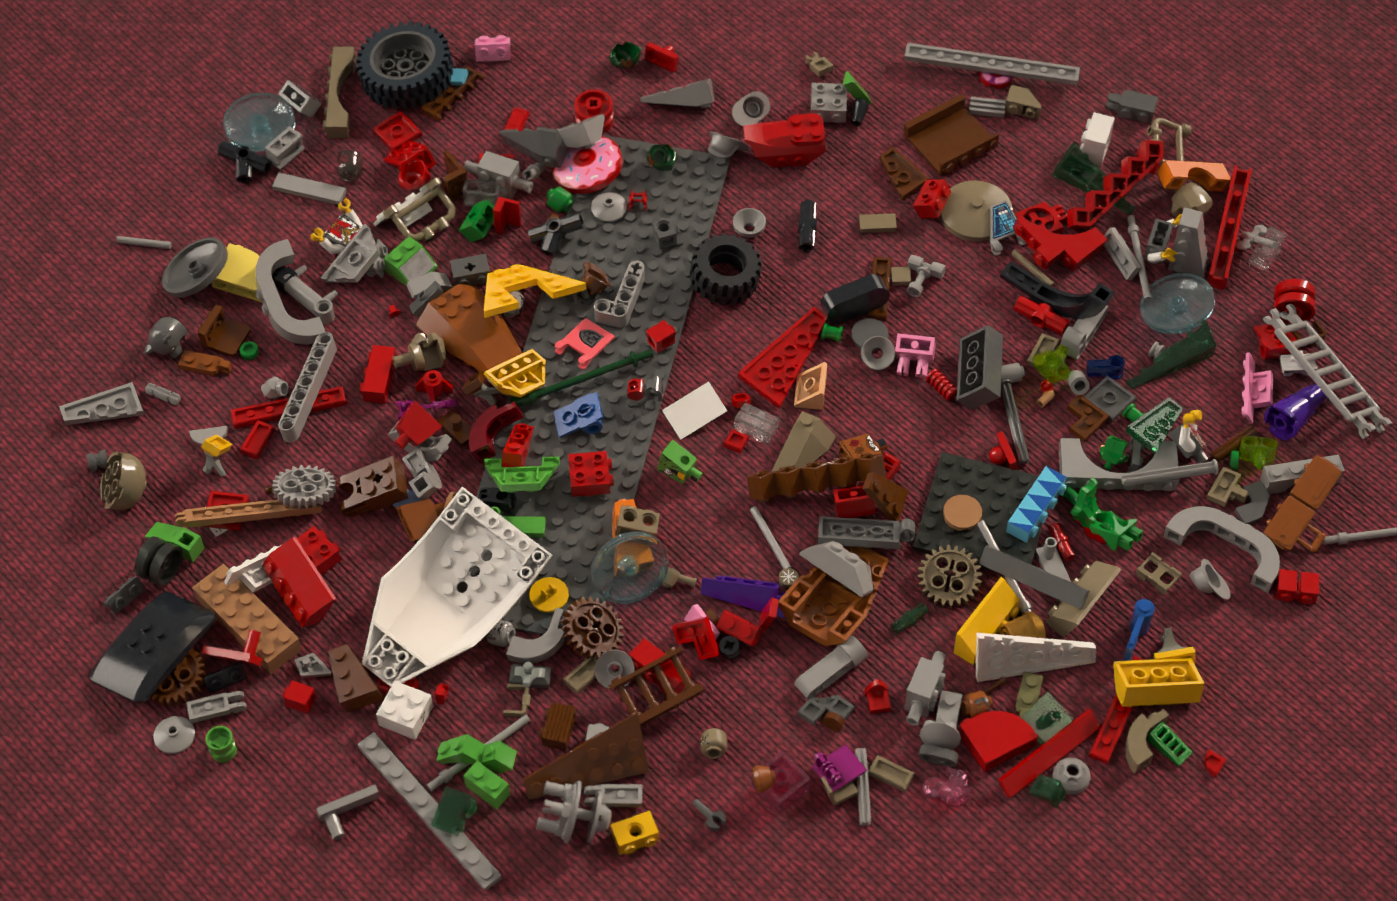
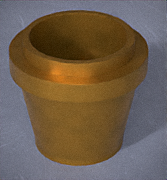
M1033 611L1025 612L1021 617L1002 624L1000 627V635L1046 639L1043 622Z

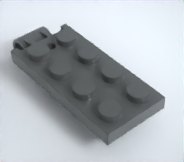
M819 516L818 544L834 541L845 547L860 546L864 548L900 549V542H911L915 538V523L911 519H904L899 522Z

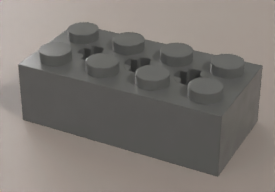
M989 325L960 338L956 400L970 410L1000 398L1003 335Z

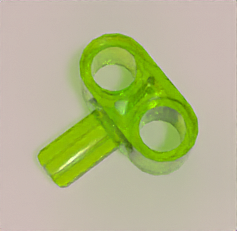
M1059 345L1056 351L1048 350L1034 356V366L1050 383L1069 378L1070 370L1063 361L1068 353V347Z
M1244 436L1241 439L1239 458L1244 461L1254 462V466L1260 470L1261 467L1265 466V463L1274 462L1278 442L1272 438Z

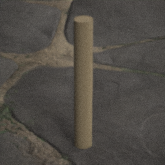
M1017 249L1012 251L1011 255L1039 280L1051 287L1054 286V282Z

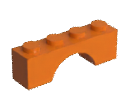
M1165 160L1157 171L1165 189H1180L1184 182L1190 179L1200 183L1208 191L1222 192L1231 181L1223 163Z

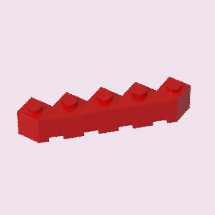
M1145 140L1140 143L1139 157H1126L1121 162V174L1110 173L1104 176L1103 191L1091 190L1086 193L1085 208L1073 207L1068 210L1067 228L1086 229L1092 226L1163 159L1164 141Z

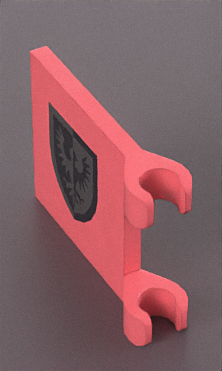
M585 318L564 339L556 342L555 348L557 349H555V353L562 355L568 346L583 355L578 359L580 363L578 367L585 370L591 360L615 336Z

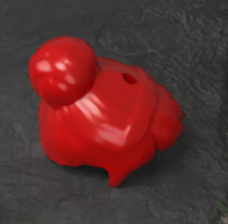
M421 160L412 161L406 168L400 167L398 182L406 190L420 189L431 180V173Z

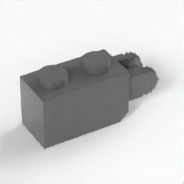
M1126 90L1123 91L1122 95L1109 93L1107 95L1108 102L1105 106L1107 110L1118 112L1117 116L1152 124L1158 97Z

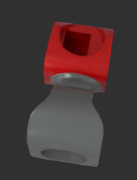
M656 376L648 380L647 384L644 383L643 379L629 380L627 397L631 400L639 401L643 399L644 394L651 395V390H654L658 394V401H662V379Z

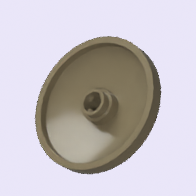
M965 181L950 188L951 194L940 214V218L945 228L956 237L972 242H983L990 240V206L1007 200L1012 209V204L1005 192L993 184L984 181Z

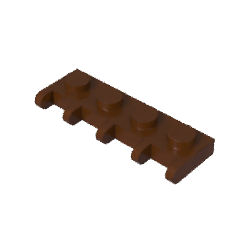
M465 66L463 69H467L468 76L464 84L454 86L451 83H447L448 88L446 90L441 89L442 94L439 97L435 94V100L431 102L429 100L421 108L422 113L437 121L442 120L441 114L445 110L450 112L452 110L451 104L456 100L462 101L464 99L462 94L467 89L473 90L475 88L474 83L477 80L483 81L485 76Z

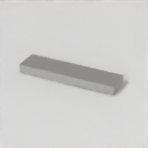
M278 173L272 186L275 191L337 205L340 202L342 203L346 194V188L283 173Z

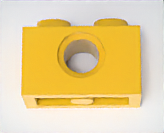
M650 811L610 824L611 834L620 855L633 853L636 849L644 846H653L659 841V832ZM632 833H640L637 837L631 836Z

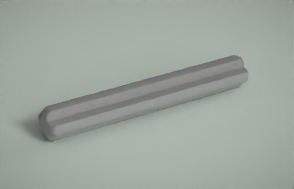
M858 748L855 750V756L867 769V772L857 777L859 822L862 826H868L871 824L867 752L865 748Z

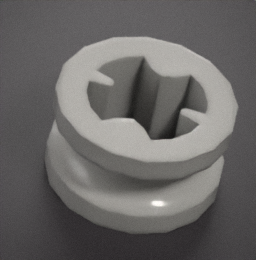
M1155 342L1148 356H1153L1154 360L1157 361L1161 357L1165 346H1160L1159 342Z

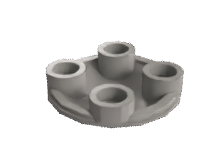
M927 720L920 731V737L924 744L949 750L956 748L960 744L961 739L959 732L956 730V724L950 721L943 723Z

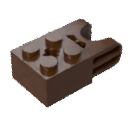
M394 456L338 478V487L345 492L353 491L352 495L341 503V513L347 517H354L370 510L377 511L408 499L404 466Z

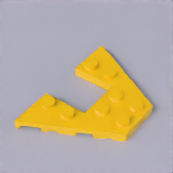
M512 265L510 268L497 269L487 274L484 317L487 318L519 309V302L510 292L538 285L552 299L586 290V283L524 265Z

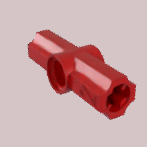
M1023 296L1018 298L1013 309L1028 317L1036 327L1043 328L1045 326L1060 335H1064V332L1070 325L1069 320L1054 313L1048 304L1041 303L1039 305Z

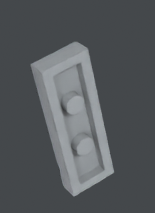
M1109 228L1104 235L1107 239L1104 247L1125 279L1132 280L1142 267L1126 245L1122 235L1118 233L1116 228Z

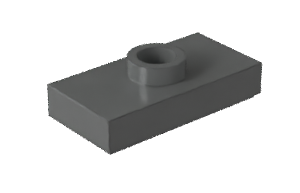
M434 281L425 291L420 292L417 299L410 305L414 316L419 317L429 302L443 294L438 282Z

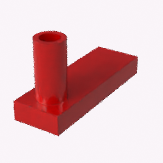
M249 629L243 652L204 645L202 653L213 658L261 666L263 658L255 656L261 632Z

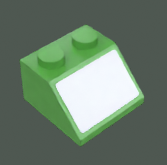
M410 236L384 258L386 272L405 286L407 282L431 271L434 272L438 268L425 248Z

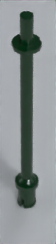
M649 349L635 355L633 351H630V357L541 390L532 391L520 398H510L511 403L515 401L518 407L527 404L533 405L538 398L633 364L636 368L639 361L652 357L653 352Z

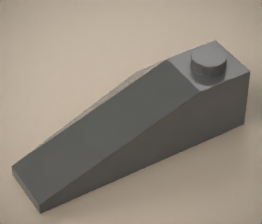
M538 127L535 131L525 128L524 131L509 129L500 130L499 132L507 145L550 168H561L568 153V149L556 129Z

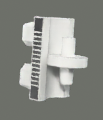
M1299 351L1303 356L1308 355L1303 354V351ZM1280 355L1284 376H1291L1293 373L1309 375L1293 355ZM1315 361L1309 362L1314 370L1318 369Z

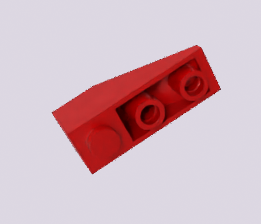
M515 424L503 450L502 467L525 466L534 426Z

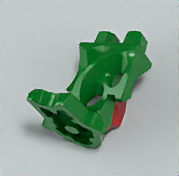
M1091 478L1088 484L1080 489L1076 505L1071 511L1073 520L1083 526L1086 536L1095 541L1107 543L1112 551H1116L1119 547L1126 551L1130 550L1134 541L1138 543L1141 540L1143 530L1136 527V519L1124 521L1112 511H1101L1097 506V499L1095 498L1098 482Z

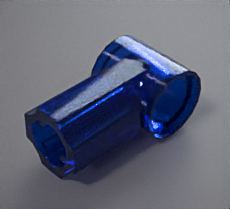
M1112 355L1109 359L1087 360V376H1109L1111 379H1120L1123 376L1125 360L1120 355Z

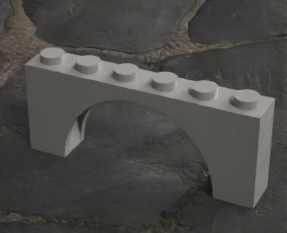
M1060 439L1059 470L1061 474L1066 476L1065 485H1067V488L1070 486L1073 489L1085 487L1089 480L1094 478L1098 482L1097 488L1107 490L1177 491L1179 478L1123 486L1121 482V477L1125 474L1178 467L1177 445L1174 441H1157L1152 460L1143 468L1130 473H1114L1101 469L1092 463L1083 452L1080 439Z

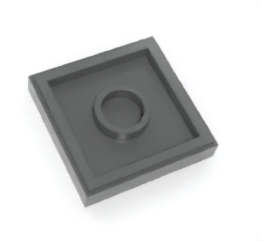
M1106 376L1084 396L1109 415L1108 421L1110 423H1113L1137 398L1109 376Z

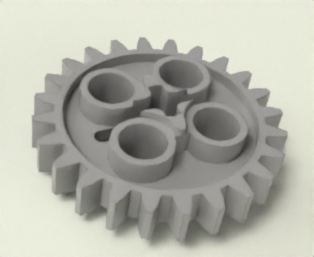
M302 465L299 468L292 466V470L286 468L285 473L279 472V476H275L272 491L274 498H278V502L283 501V505L290 504L291 508L298 505V509L305 506L308 509L309 505L316 507L317 503L323 505V501L329 502V498H333V493H336V480H334L333 475H330V472H325L324 468L318 470V466L311 468L310 465L306 468Z

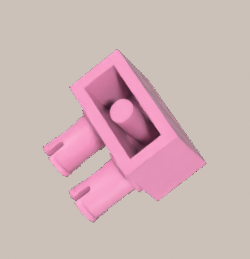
M897 334L895 354L899 362L896 374L902 376L903 371L904 376H908L910 361L913 360L918 361L915 376L920 378L922 372V378H926L928 364L934 361L935 337Z

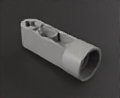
M851 636L846 643L837 645L835 650L799 676L794 685L808 700L811 697L817 696L850 669L857 667L868 658V654L863 645L854 636Z

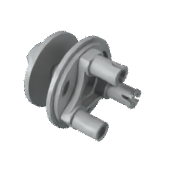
M546 781L544 794L562 797L563 804L545 799L544 805L551 808L543 807L542 813L560 817L557 821L538 817L536 830L554 833V836L561 837L563 842L568 844L576 818L588 821L587 843L592 842L595 832L608 829L611 820V810L605 804H601L602 791L596 792L590 811L578 808L581 781H577L573 785L566 783L561 785Z

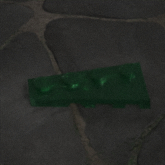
M1168 397L1127 426L1125 432L1156 454L1184 408Z

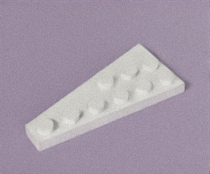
M976 633V679L978 682L1023 675V672L1036 673L1096 662V647L1091 642Z

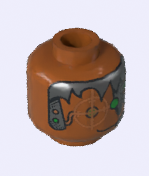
M983 691L966 694L963 701H961L962 712L969 718H973L981 713L990 712V709L993 707L991 697L987 696Z

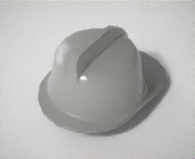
M751 92L735 103L732 109V116L741 126L755 124L769 113L770 101L761 92Z
M709 132V136L712 139L708 152L719 158H728L736 150L746 151L749 149L746 143L738 139L723 136L716 132Z
M1202 559L1201 566L1190 573L1193 583L1201 592H1216L1221 598L1228 600L1230 598L1228 585L1207 559Z

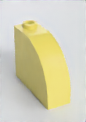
M229 243L226 264L220 274L212 281V286L262 302L257 299L255 292L257 289L255 283L256 264L260 256L240 245Z

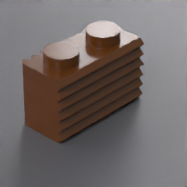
M552 702L550 709H546L544 715L546 724L545 727L541 726L539 738L542 739V746L567 750L576 718L575 706Z

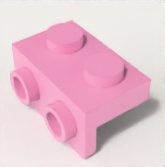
M503 35L496 36V38L481 36L479 39H476V61L510 60V37L506 38Z

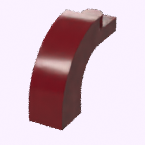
M515 401L501 408H498L496 404L483 412L472 426L469 434V448L478 463L483 462L484 459L496 456L493 443L501 429L524 418L522 411Z

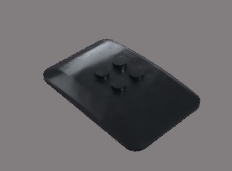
M162 592L151 600L114 639L91 669L89 678L93 683L134 703H143L149 699L213 625L216 617L212 611L173 593Z

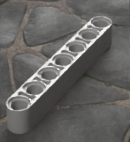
M322 332L316 337L281 416L278 426L285 442H294L299 438L335 356L337 347L330 332Z

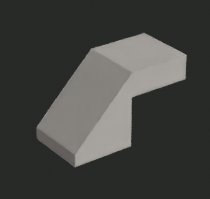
M432 271L406 284L412 298L416 299L419 293L425 291L434 281L440 284L442 291H448L453 287L446 273Z

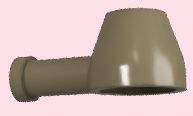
M669 567L661 568L660 584L662 586L672 588L678 581L693 588L695 587L697 578L682 575L677 570Z

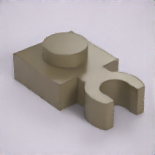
M813 52V57L805 56L806 63L809 64L810 69L818 77L834 71L833 64L825 57L819 58L817 52Z

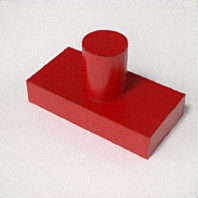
M649 42L646 45L644 59L674 73L677 70L679 55L674 53V48L670 45L662 48Z

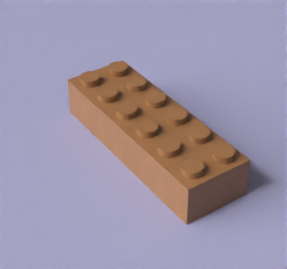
M222 564L192 587L195 598L204 608L214 613L216 620L243 647H245L249 629L261 632L255 656L263 658L261 665L271 675L302 650L299 638L240 579L226 585L224 581L229 569Z

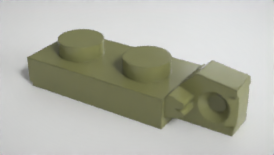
M1023 672L1015 706V713H1020L1019 717L1026 722L1028 716L1033 717L1035 715L1043 676L1029 672Z

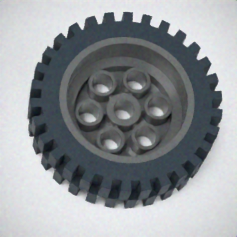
M408 21L407 25H404L403 22H398L399 26L394 27V23L389 24V29L382 27L380 28L381 33L375 31L372 33L373 38L368 36L365 39L367 44L362 43L361 50L357 52L356 66L365 94L369 95L372 101L375 100L376 104L381 105L383 103L386 108H389L390 104H392L393 109H398L399 105L402 106V109H407V105L415 108L417 107L416 103L420 102L421 105H425V100L429 99L430 102L435 100L434 95L436 94L439 97L442 94L441 89L446 90L448 88L447 83H451V75H453L454 64L446 37H444L441 31L438 32L437 28L433 27L431 29V26L427 23L424 27L422 22L418 21L416 25L413 24V21Z

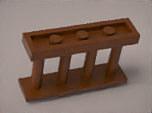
M672 647L661 658L623 678L618 676L611 681L612 684L609 685L611 692L618 690L630 714L637 711L640 727L704 693L701 683L695 684V682L691 681L678 656L683 654L681 647L677 649ZM670 660L685 685V691L679 694L674 692L661 668V665ZM654 670L667 695V700L661 704L656 702L643 678L644 674ZM633 680H636L649 704V710L644 713L638 712L624 686Z

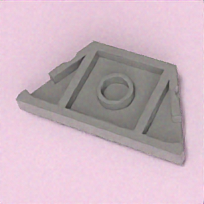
M366 224L361 227L321 276L324 282H358L379 257V249L370 228Z

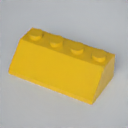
M1001 577L956 634L954 654L973 666L976 663V633L999 634L1001 625L1007 623L1011 617L1015 618L1020 610L1018 608L1019 598L1004 578Z
M1191 658L1116 661L1113 664L1116 694L1122 707L1200 702L1204 682Z

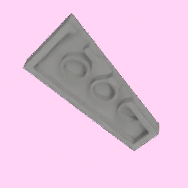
M133 382L59 406L66 425L144 415Z

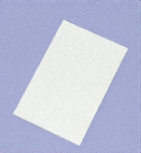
M707 382L662 411L681 440L725 413L727 409L711 384Z

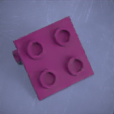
M846 745L827 757L824 753H817L815 755L816 764L811 766L820 778H825L833 793L867 772V769Z

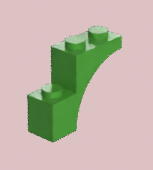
M466 734L442 742L438 748L436 761L441 764H474L478 761L486 768L500 774L513 770L517 751L500 741L485 745Z

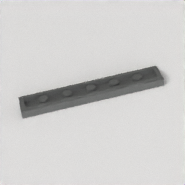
M985 546L979 564L1079 609L1084 608L1090 592L1088 589L990 546Z

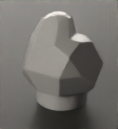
M274 376L267 380L265 384H262L261 391L267 398L278 399L281 396L287 395L288 384L286 381Z

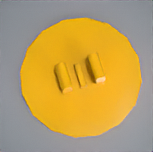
M546 577L536 581L529 592L532 605L539 611L546 613L555 612L556 608L562 609L569 598L566 584L554 577Z

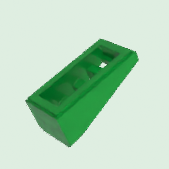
M1163 722L1149 734L1147 741L1178 767L1193 753ZM1173 745L1177 746L1173 751L1170 750ZM1180 750L1183 751L1179 757L1176 756Z

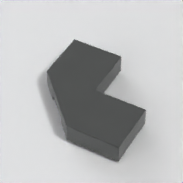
M1261 480L1243 487L1244 490L1248 491L1247 499L1250 503L1237 507L1235 513L1239 520L1245 524L1251 525L1262 520L1270 495Z
M839 695L827 698L811 697L797 711V715L814 726L828 712L839 714L845 721L854 711L855 706Z

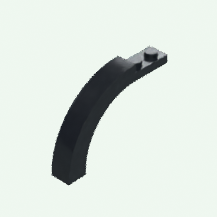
M1012 261L1008 263L1000 274V278L1030 297L1029 300L1039 305L1041 303L1048 304L1054 313L1068 318L1086 319L1098 315L1115 294L1114 291L1100 282L1090 293H1067L1049 286Z

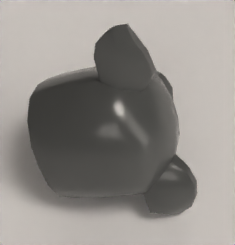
M171 317L159 319L149 332V343L145 346V355L156 351L160 355L169 354L172 358L178 357L183 352L180 341L184 340L187 335L185 326L177 319Z

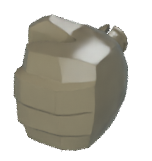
M1191 182L1182 185L1180 189H1173L1175 194L1172 197L1173 206L1171 211L1175 217L1183 213L1184 207L1200 211L1204 217L1212 207L1211 197L1202 187Z
M424 333L416 334L412 342L408 344V353L392 356L394 367L398 368L411 364L414 371L420 372L444 366L446 351L443 339L439 338L436 333L429 334L427 338Z

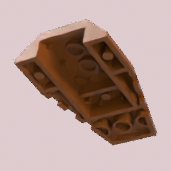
M457 284L438 298L429 302L416 323V327L426 337L431 333H436L439 338L443 339L445 351L449 352L452 357L463 360L469 367H475L478 372L482 370L484 373L522 354L501 314L487 318L484 317L485 295L476 286Z
M860 546L845 547L844 549L856 554L859 559L870 566L873 591L861 597L818 567H814L810 570V573L800 576L778 600V607L791 627L822 645L829 646L846 643L867 617L887 567L888 558L870 548Z

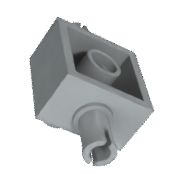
M486 151L479 164L468 160L464 164L467 172L478 176L479 188L484 192H490L512 200L518 189L527 193L532 191L533 182L520 178L518 161Z
M940 651L934 652L932 660L920 658L908 686L904 709L909 711L906 721L911 725H918L921 716L928 717L930 711L934 712L937 705L938 694L941 695L944 688L943 682L946 674L943 673V662L946 659V655Z

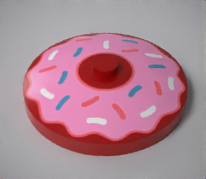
M601 136V139L595 142V146L585 149V146L579 148L567 147L568 153L561 168L552 167L554 178L560 187L570 193L587 194L606 187L618 176L623 165V157L619 146L612 139Z

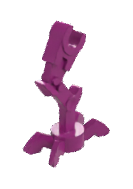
M456 398L437 402L433 401L432 404H421L420 406L424 409L433 408L436 410L443 407L458 406ZM396 401L400 411L398 419H401L413 401Z

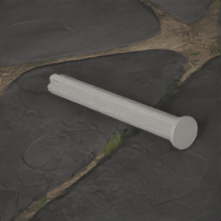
M1213 459L1212 462L1122 475L1121 482L1123 486L1210 473L1217 475L1218 464L1216 459Z

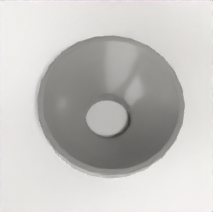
M745 208L738 211L733 217L734 229L743 237H756L765 229L766 218L757 209ZM746 226H752L754 227V230L748 232L744 228Z
M873 336L863 344L861 358L869 368L882 370L893 362L895 348L889 339L883 336ZM874 348L882 350L883 355L880 359L873 358L872 350Z
M1065 758L1056 764L1053 769L1052 779L1060 791L1066 794H1078L1088 787L1090 771L1081 760ZM1068 767H1076L1079 773L1075 776L1069 775L1067 773Z

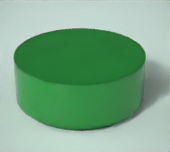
M245 342L240 346V355L244 360H254L258 357L259 349L256 343Z
M1232 451L1230 469L1238 470L1239 451Z

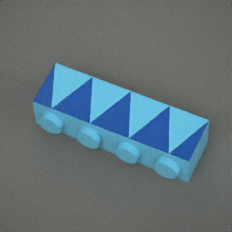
M1045 466L1008 521L1006 532L1026 543L1030 537L1034 538L1039 530L1038 525L1040 522L1043 524L1048 517L1047 512L1049 509L1055 507L1058 501L1057 497L1064 494L1067 485H1065L1066 476Z

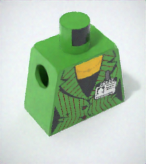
M674 440L662 452L657 469L661 473L681 484H684L688 478L697 483L703 475L702 472L695 468L696 457Z

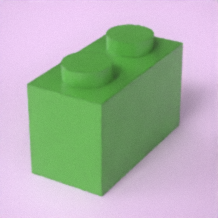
M478 761L464 774L465 787L495 809H498L510 796L509 784Z

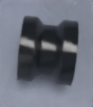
M726 636L721 639L719 647L722 656L728 660L736 659L741 651L738 640L733 636Z

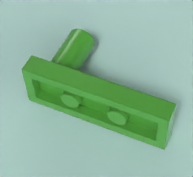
M491 507V509H493L496 513H498L501 516L500 509L498 507ZM502 516L528 537L545 538V517Z

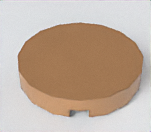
M968 495L951 497L947 500L943 509L945 523L957 531L974 529L982 518L980 503Z

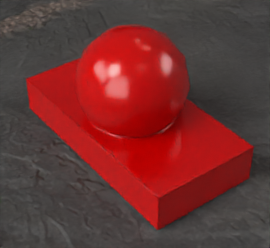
M1004 432L996 433L1000 446L991 449L989 459L996 465H1001L1007 461L1010 469L1018 471L1017 461Z

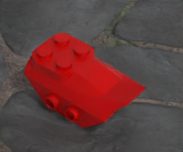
M798 114L790 116L788 120L743 125L745 142L754 150L755 158L771 167L808 165L826 152L823 119L818 114Z

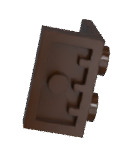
M445 150L444 158L447 175L443 177L445 192L451 202L454 203L469 195V183L466 178L468 173L463 165L460 166L455 155H451L448 150Z

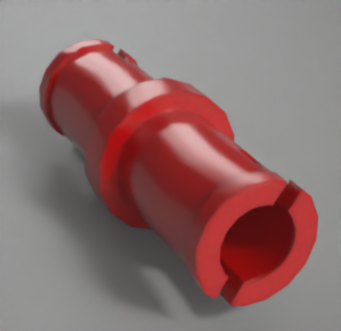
M1058 522L1050 524L1047 528L1052 537L1056 539V548L1059 549L1063 560L1067 562L1075 558V554L1068 543L1069 539L1064 535Z

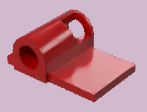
M1271 324L1253 326L1254 332L1260 339L1259 350L1263 360L1279 358L1280 355H1292L1275 335V328ZM1292 333L1285 334L1291 342L1297 340Z

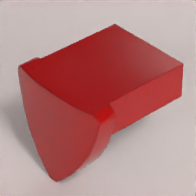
M878 679L872 681L864 690L870 714L890 712L891 709L888 687Z

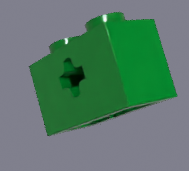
M485 200L474 204L459 229L470 242L482 239L487 234L494 222V205Z

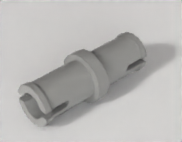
M539 162L529 165L522 173L523 178L527 179V181L537 178L544 171V165L542 163L539 164Z

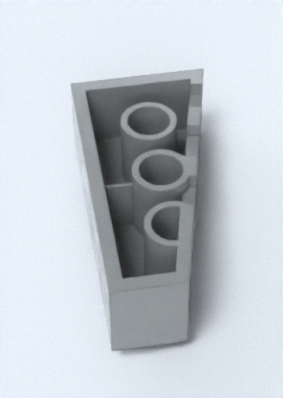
M1184 207L1173 250L1178 254L1173 256L1176 259L1174 262L1170 261L1169 270L1200 278L1205 277L1209 259L1207 258L1208 251L1205 245L1206 236L1204 235L1202 212Z

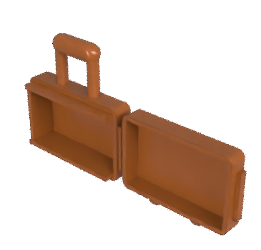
M1316 455L1310 464L1304 465L1306 470L1300 479L1294 480L1295 486L1290 492L1291 496H1288L1283 504L1277 505V513L1272 520L1269 519L1266 522L1268 526L1263 534L1275 546L1286 552H1289L1296 542L1311 552H1316L1326 537L1323 532L1308 524L1315 515L1314 511L1319 509L1342 474L1338 466L1324 457ZM1305 528L1317 535L1311 545L1299 538Z

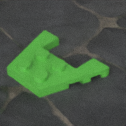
M560 456L542 457V466L502 467V458L484 459L485 468L501 492H535L542 489L558 468Z

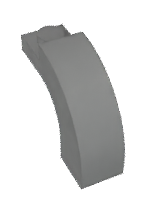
M398 422L388 433V436L394 442L401 435L395 429ZM447 434L438 437L430 436L415 447L408 443L404 450L410 453L418 447L428 461H438L441 455L449 448L448 444L452 439Z
M416 447L402 458L414 477L409 482V485L419 499H428L442 488L437 471L428 462L420 448Z
M560 608L555 609L550 626L541 637L527 640L512 636L506 654L508 660L525 664V662L533 664L544 661L554 655L566 639L563 637L566 632L561 630L565 626V624L561 623L565 618L563 616L564 610Z

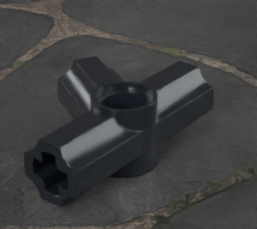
M222 141L217 151L219 156L236 162V181L242 184H248L252 181V170L267 174L272 164L270 159L251 152L248 146L239 147L228 141Z
M578 212L560 219L556 217L550 218L545 224L530 228L528 234L533 245L542 242L541 253L553 257L556 255L561 239L568 233L583 229L585 225L581 214Z

